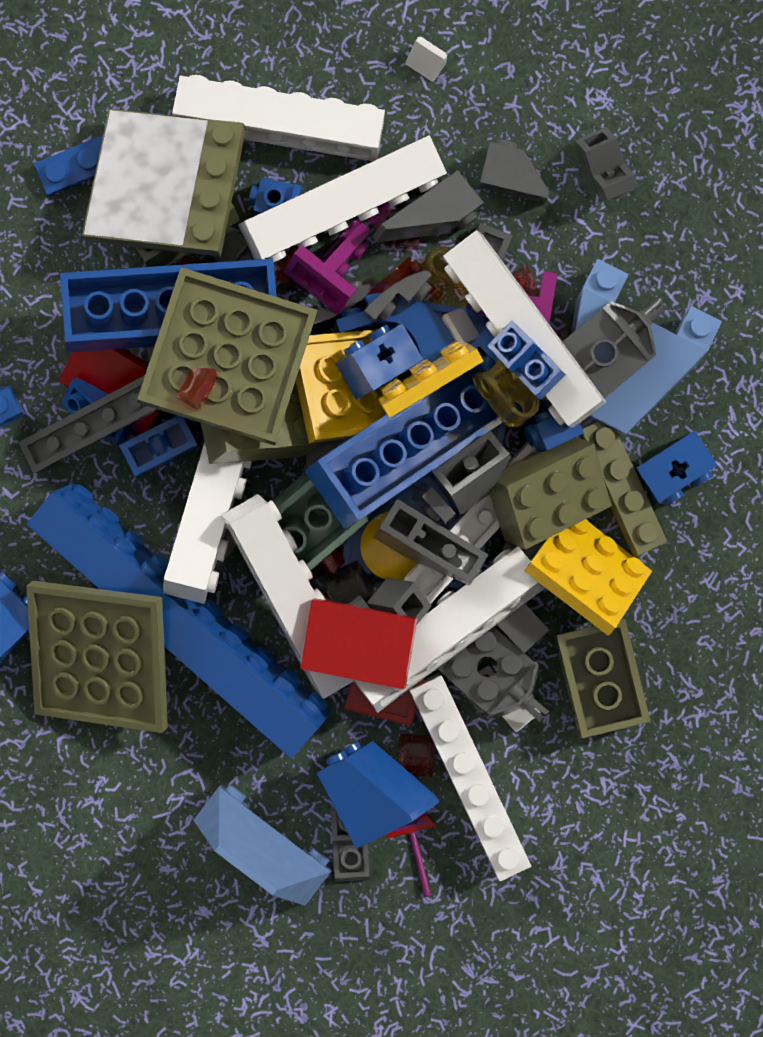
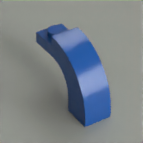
M382 293L365 296L367 307ZM397 297L395 300L398 304L396 310L386 321L380 317L375 324L364 315L361 307L341 312L342 318L336 320L339 333L362 331L386 324L393 327L403 324L424 360L428 359L431 363L442 357L440 350L453 343L452 336L442 319L426 304L418 303L415 300L407 306Z

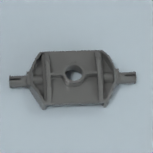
M657 298L646 309L639 312L610 301L563 341V344L603 398H606L656 356L650 325L654 319L668 309L663 304L655 312H652L662 303L660 298ZM599 343H608L613 347L614 357L610 362L601 363L595 359L594 349ZM544 396L541 400L544 402L548 398ZM550 401L545 404L548 408L552 406Z
M495 627L489 629L437 668L491 718L504 716L518 709H526L540 723L544 719L542 715L546 717L549 713V710L535 700L533 695L539 663L531 660ZM486 659L495 661L498 666L496 673L491 677L480 675L478 673V665L481 661Z

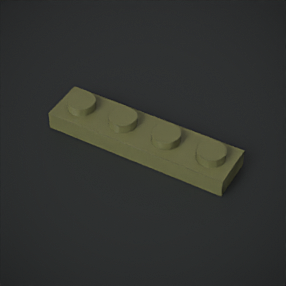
M597 421L583 427L584 434L578 437L595 444L612 505L611 509L633 557L640 556L667 542L618 432Z

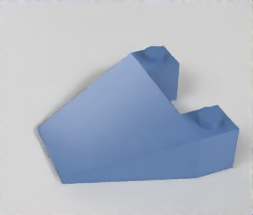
M597 259L575 301L572 333L610 301H616L629 274ZM691 306L682 318L675 334L652 323L650 327L656 356L604 398L607 403L588 417L626 435L699 364L708 352L722 321ZM599 343L594 349V357L601 363H608L614 357V349L608 343Z
M231 784L227 789L220 785L193 820L213 850L271 895L305 906L330 874L331 868L327 866L330 860L315 848L310 852L305 848L301 850L247 808L248 805L243 802L246 796Z

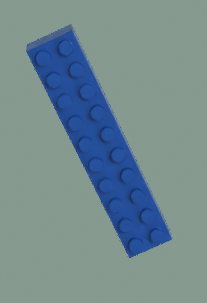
M71 483L52 492L26 524L99 589L162 597L164 647L292 759L332 713L327 708L328 703L319 694L315 692L310 693L301 685L302 680L296 673L289 669L284 670L277 664L274 654L264 646L258 647L251 641L247 630L238 623L232 624L225 618L223 610L214 601L207 600L203 604L164 594V577L169 561L160 554L156 553L154 555L144 546L145 541L140 535L131 530L127 531L118 523L119 518L114 512L105 507L101 508L92 500L93 495L88 489L82 485Z

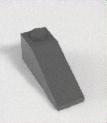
M457 170L382 223L372 238L376 242L447 234L458 226L464 230L478 218L475 212L484 202Z
M398 499L373 537L402 556L469 586L488 556L485 552Z

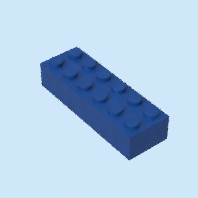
M273 259L60 273L66 353L155 347L181 267L277 297Z
M480 352L479 354L483 359L482 363L391 418L386 414L305 470L345 530L519 411V408Z

